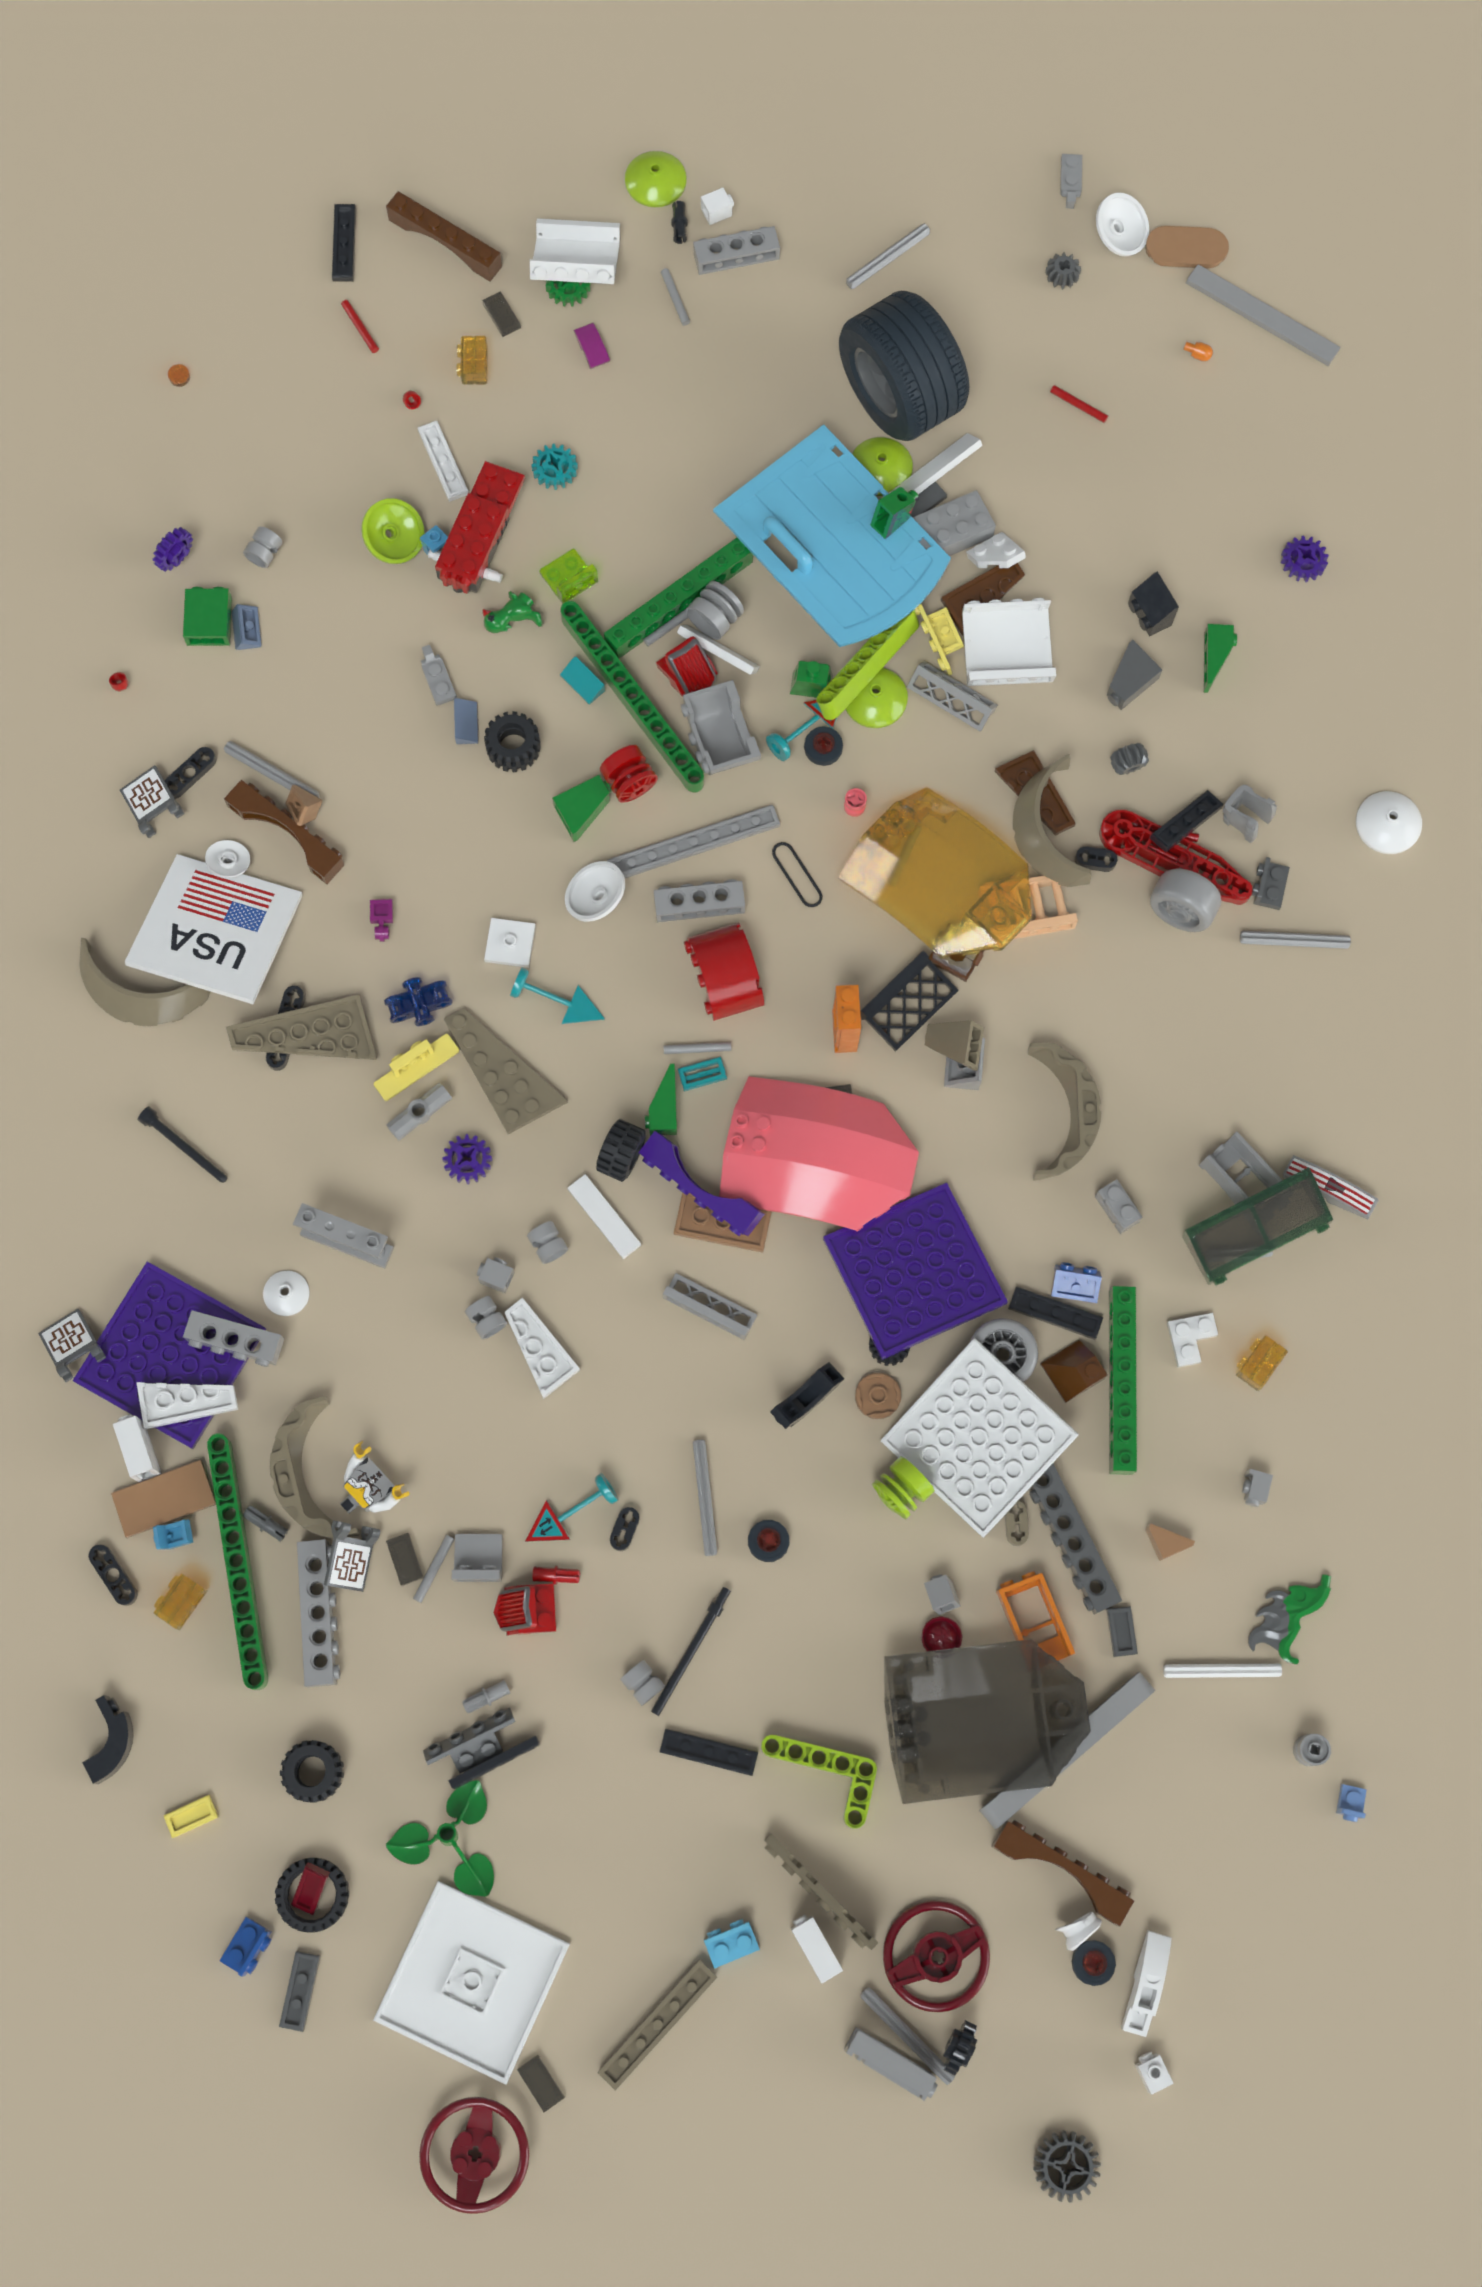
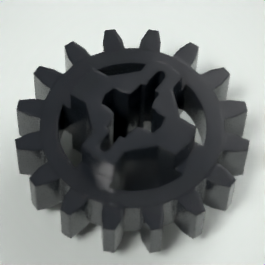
M965 2020L960 2030H953L943 2054L946 2057L944 2071L956 2076L960 2066L967 2067L976 2048L977 2039L974 2038V2034L977 2030V2025Z

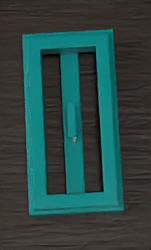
M721 1057L678 1069L684 1092L727 1080ZM717 1064L719 1066L714 1069L699 1072L686 1077L684 1076V1074L688 1072H692ZM720 1072H721V1074H720V1075H717V1076H713V1077H710V1078H706V1079L699 1080V1081H695V1082L688 1083V1084L686 1083V1082H688V1081H692V1080H695V1079H699V1078H702V1077H706V1076L713 1075V1074H717V1073H720Z

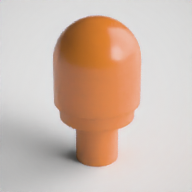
M1186 342L1183 349L1191 352V356L1200 361H1208L1213 355L1211 346L1202 342H1196L1195 344Z

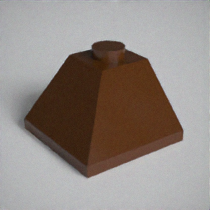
M1080 1340L1040 1364L1065 1403L1103 1381L1108 1375L1097 1357Z

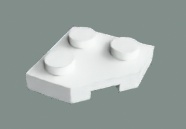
M1003 532L966 551L968 559L978 568H987L988 565H999V568H1009L1026 558L1025 551Z

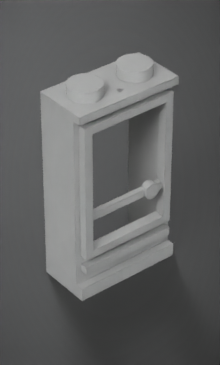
M1238 1132L1234 1133L1225 1144L1220 1145L1213 1154L1208 1155L1199 1165L1209 1173L1254 1222V1226L1261 1220L1265 1224L1275 1215L1272 1212L1275 1208L1281 1210L1290 1202L1287 1198L1293 1191ZM1241 1159L1248 1168L1244 1169L1243 1173L1233 1181L1225 1171ZM1250 1171L1275 1196L1261 1209L1236 1184L1244 1176H1248Z
M857 2027L844 2048L847 2054L852 2056L854 2053L857 2060L862 2061L863 2064L915 2096L920 2097L923 2101H925L927 2096L931 2098L938 2086L935 2082L937 2078L932 2073Z

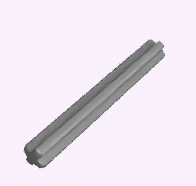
M925 223L921 224L846 279V284L850 289L856 288L928 236L930 228Z
M228 741L225 745V753L288 790H291L292 785H297L319 798V793L232 741Z
M1241 931L1240 943L1343 949H1348L1351 944L1350 936L1263 931Z
M705 1440L693 1441L704 1553L705 1556L717 1555L706 1444Z
M868 1987L861 1993V1998L946 2085L954 2080V2075L943 2070L945 2064L871 1988Z

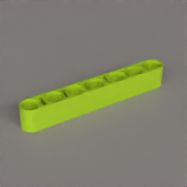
M915 609L892 627L872 636L821 691L816 700L826 720L837 718L919 628L920 623Z

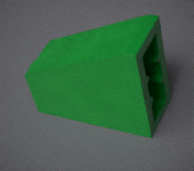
M600 775L552 798L553 806L573 842L582 836L610 802L609 793L612 790L606 780L603 781Z

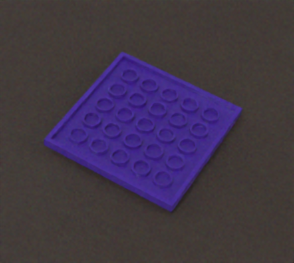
M947 1183L890 1207V1210L878 1218H873L857 1232L856 1230L844 1227L823 1236V1241L882 1360L1000 1308L1008 1302Z
M146 1262L97 1340L106 1358L97 1362L96 1358L89 1353L74 1377L73 1382L142 1420L136 1382L150 1384L233 1385L249 1359L247 1358L246 1361L233 1358V1354L229 1352H224V1355L211 1352L210 1347L203 1345L201 1349L189 1346V1341L185 1340L183 1335L191 1311L265 1331L266 1328L155 1265ZM216 1329L208 1330L206 1339L214 1338ZM238 1335L229 1337L228 1345H235L238 1342ZM255 1341L250 1345V1351H254L259 1341ZM214 1415L154 1428L194 1449Z

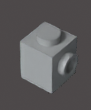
M487 1258L485 1264L481 1263L477 1276H479L480 1284L506 1294L513 1278L514 1270L506 1266L507 1262L499 1258L491 1260Z
M947 1575L933 1576L929 1582L924 1583L932 1608L938 1615L961 1607L953 1582Z

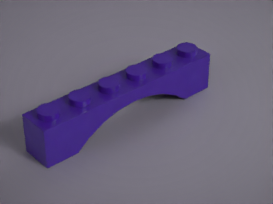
M654 1131L638 1152L644 1157L642 1161L651 1168H654V1166L661 1170L659 1174L669 1182L673 1179L678 1183L677 1189L685 1195L691 1193L696 1197L695 1203L704 1209L706 1206L713 1211L711 1215L720 1222L724 1220L730 1224L729 1229L738 1236L741 1234L749 1236L765 1215L747 1200L717 1197L702 1189L686 1171L680 1158L678 1146L661 1133Z

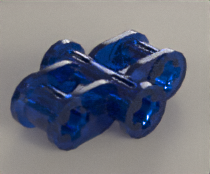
M419 977L404 981L402 986L407 992L390 996L384 1000V1004L388 1006L391 1015L390 1022L399 1023L415 1017L414 1023L416 1026H425L432 1023L435 1019L430 1012L446 1008L453 1003L446 990V981H436L423 987L421 986L422 979Z

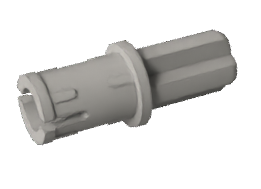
M502 1680V1682L487 1689L482 1688L481 1692L463 1700L462 1703L465 1711L471 1713L487 1704L491 1706V1702L509 1695L510 1691L505 1680Z

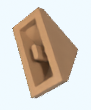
M292 785L285 804L296 824L302 826L316 819L323 800L297 785Z
M1149 1524L1145 1530L1159 1561L1194 1546L1195 1543L1191 1539L1153 1524Z

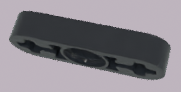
M208 747L199 748L165 779L168 787L171 784L177 786L178 789L176 791L170 789L175 799L181 797L216 764V756L212 749ZM203 755L209 756L210 760H202L201 757ZM194 762H197V764L200 765L201 769H198L197 765ZM188 768L195 769V775L187 778L184 776V771ZM179 776L181 777L182 781L185 782L184 784L181 781H179Z
M104 1545L92 1547L88 1555L89 1560L115 1601L123 1606L132 1605L137 1600V1590L112 1551ZM98 1550L106 1552L103 1556L107 1563L112 1561L113 1564L105 1566L101 1560H95L98 1556L96 1552ZM113 1568L119 1571L118 1580L109 1582L107 1579L108 1571ZM121 1584L126 1591L131 1590L129 1594L130 1599H121L122 1591L118 1587L114 1590L113 1587Z

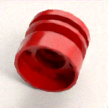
M629 745L617 750L607 757L600 766L602 776L608 784H612L611 790L616 794V798L621 803L635 800L644 795L658 780V776L652 771L651 765L645 763L646 757L637 745Z

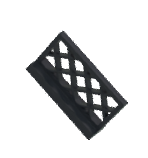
M924 950L860 1011L861 1019L865 1020L895 1052L959 991L928 959L929 956ZM926 966L933 972V981L921 980V971ZM918 975V980H912ZM908 983L918 984V996L906 995V985ZM921 984H933V996H921ZM937 984L946 985L951 992L946 997L937 996ZM893 998L902 999V1011L890 1010V1000ZM906 999H918V1011H906ZM921 999L933 1000V1010L931 1012L921 1011ZM887 1004V1010H881ZM877 1013L887 1014V1025H878L872 1018ZM890 1014H902V1026H890ZM906 1014L918 1015V1024L915 1027L906 1026ZM890 1029L902 1030V1040L897 1044L890 1038Z

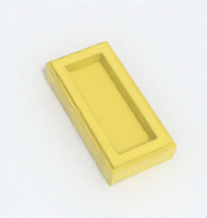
M210 1795L163 1815L172 1838L219 1818Z

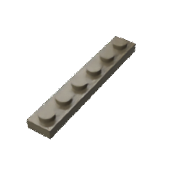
M699 1960L598 2071V2074L616 2091L715 1981L717 1976Z

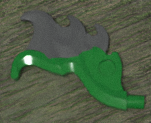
M1322 1574L1320 1586L1317 1588L1293 1585L1288 1587L1290 1594L1280 1590L1268 1593L1265 1598H1273L1274 1603L1262 1608L1256 1614V1617L1263 1615L1265 1620L1260 1627L1255 1628L1248 1637L1250 1649L1255 1651L1256 1644L1266 1643L1276 1649L1284 1661L1294 1665L1298 1664L1299 1660L1290 1655L1289 1649L1301 1629L1299 1621L1302 1617L1317 1611L1324 1605L1331 1591V1588H1329L1331 1576Z

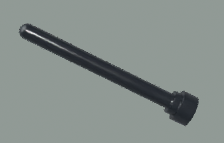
M150 1106L140 1113L137 1119L144 1126L154 1127L219 1182L224 1183L227 1181V1176L158 1120L157 1112Z

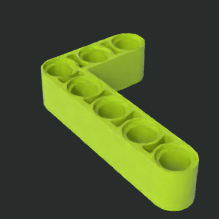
M769 1735L763 1739L761 1750L765 1756L851 1777L843 1820L852 1829H857L864 1825L877 1773V1766L873 1760L777 1735ZM770 1739L778 1742L779 1749L775 1753H769L765 1748V1743ZM792 1745H798L801 1748L802 1755L800 1758L793 1759L789 1756L788 1751ZM815 1751L824 1753L825 1761L823 1764L817 1765L813 1762L812 1755ZM838 1757H845L848 1760L849 1766L846 1770L841 1771L836 1767L835 1761ZM867 1762L871 1765L872 1772L869 1776L860 1774L859 1766L861 1763ZM858 1786L864 1787L867 1792L866 1798L862 1801L857 1800L853 1795L854 1789ZM853 1810L861 1814V1821L857 1825L851 1824L848 1820V1815Z

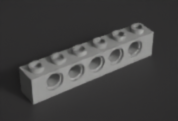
M325 1539L297 1542L304 1686L308 1688L337 1685L336 1679H340L339 1664L335 1665V1655L339 1654L338 1641H334V1631H337V1617H333L332 1607H336L335 1592L331 1593V1586L324 1585L332 1545H329V1542ZM316 1559H320L322 1561L321 1569L313 1572L311 1570V1563ZM317 1583H322L324 1587L323 1592L317 1596L313 1595V1586ZM317 1607H323L325 1610L323 1618L316 1620L313 1616L314 1610ZM325 1631V1641L317 1644L315 1642L316 1633ZM320 1655H326L328 1659L326 1666L323 1668H318L316 1665V1659Z

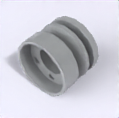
M715 581L709 582L706 585V589L701 591L700 597L695 598L686 608V614L696 628L715 640L721 639L729 630V623H735L737 617H740L744 612L743 605L735 594L724 585Z

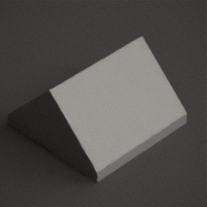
M985 1038L982 1039L977 1071L946 1057L945 1087L979 1090L982 1082Z

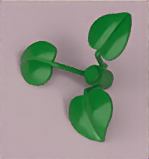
M480 1781L468 1782L457 1788L450 1795L446 1804V1812L450 1817L457 1818V1820L451 1822V1824L444 1823L440 1825L437 1834L431 1840H428L429 1833L424 1826L418 1823H410L404 1825L386 1843V1848L399 1861L410 1865H417L429 1858L430 1850L428 1845H432L437 1840H440L445 1846H453L464 1862L455 1869V1885L461 1892L467 1895L487 1897L494 1884L492 1864L487 1857L479 1853L472 1855L468 1860L456 1843L458 1831L455 1828L460 1824L461 1820L465 1824L473 1825L484 1818L487 1811V1800Z

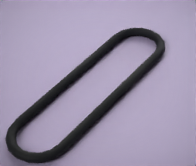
M786 842L777 843L772 849L773 858L805 906H818L822 901L823 895L790 844ZM779 846H787L791 850L819 894L817 903L809 904L804 900L775 854Z

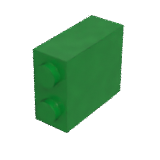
M218 586L213 589H204L202 587L185 589L183 638L187 646H230L232 596L228 588Z

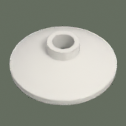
M223 840L214 843L208 848L205 854V862L208 869L215 875L232 878L243 874L248 869L250 854L242 844L236 841Z
M280 1271L268 1279L263 1290L266 1306L273 1313L280 1316H291L300 1312L306 1306L310 1294L306 1280L300 1274L293 1271ZM288 1288L289 1293L281 1295L282 1289Z

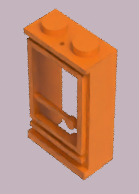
M859 985L835 986L836 990L832 1009L835 1053L857 1052L861 1033Z
M1035 1571L1021 1576L1023 1580L1015 1584L1013 1580L1000 1584L1001 1589L996 1591L1028 1672L1075 1654L1042 1573L1036 1575ZM1038 1586L1051 1621L1020 1632L1007 1598ZM1051 1624L1054 1625L1058 1636L1027 1648L1022 1636H1028L1033 1631Z

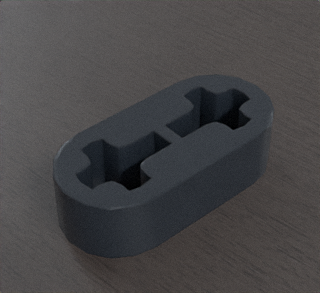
M1088 846L1079 848L1075 856V863L1077 865L1102 872L1112 871L1118 861L1117 855L1113 851ZM1083 853H1086L1089 858L1087 862L1083 861ZM1105 857H1109V861H1111L1109 865H1105Z
M626 1507L618 1515L610 1536V1544L616 1551H625L631 1545L640 1520L636 1509ZM632 1512L633 1518L636 1520L635 1522L630 1521L628 1528H625V1519L622 1517ZM622 1530L626 1531L624 1539L627 1543L621 1544L620 1547L616 1546L615 1536L620 1537Z

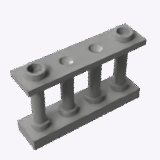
M303 1203L293 1222L294 1226L302 1228L300 1236L384 1269L394 1249L393 1246L386 1244L388 1236Z

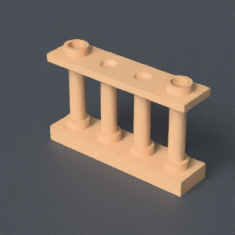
M1046 876L998 884L988 882L983 884L978 891V898L987 897L993 926L989 928L987 933L988 943L1075 929L1078 922L1076 913L1070 914L1066 910L1061 885ZM1052 886L1058 911L1055 917L1048 918V916H1045L1039 888ZM1030 889L1036 918L1033 921L1026 922L1023 919L1017 892ZM1009 893L1015 920L1013 924L1004 925L1001 922L996 895Z

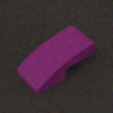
M594 323L574 330L581 351L583 350L590 369L610 362L606 348Z

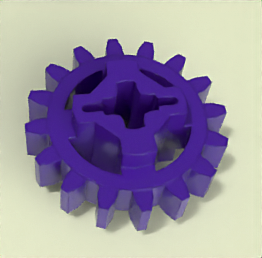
M179 527V529L174 528L172 533L169 531L165 538L163 537L162 541L156 546V551L153 553L155 557L152 559L154 565L164 572L167 570L171 571L173 566L177 567L180 565L181 561H184V557L188 556L189 548L192 547V534L182 527Z
M1303 535L1300 541L1295 537L1291 543L1288 542L1281 554L1283 556L1281 564H1285L1283 571H1290L1288 577L1295 575L1296 581L1304 578V581L1308 582L1310 577L1316 580L1318 575L1321 576L1324 569L1328 565L1327 559L1329 554H1324L1326 547H1319L1320 540L1314 543L1313 537L1306 540Z
M466 1134L463 1140L456 1136L457 1142L449 1141L451 1148H444L445 1154L448 1155L442 1157L443 1162L448 1163L444 1166L445 1171H450L449 1176L451 1179L457 1176L458 1183L462 1179H465L467 1184H470V1179H474L477 1183L479 1182V1175L486 1177L485 1169L491 1170V1166L487 1163L493 1161L492 1156L487 1155L491 1152L490 1147L484 1148L486 1142L484 1140L478 1142V1136L476 1135L473 1139H470L469 1135ZM454 1153H455L456 1156H457V1161L455 1162V1165L453 1166L452 1160H453V1155H454ZM480 1153H482L483 1157L481 1165L478 1162ZM465 1156H466L467 1158L471 1157L472 1161H470V1162L467 1161V1160L464 1161L463 1158H464Z

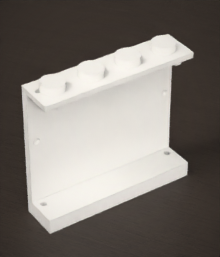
M537 218V238L533 259H530L531 280L614 284L620 245V223Z
M1035 598L1032 601L1013 599L1010 602L991 600L989 603L970 601L964 604L962 620L967 686L1048 683L1054 681L1056 668H1052L1048 613L1051 600L1044 601L1043 598Z

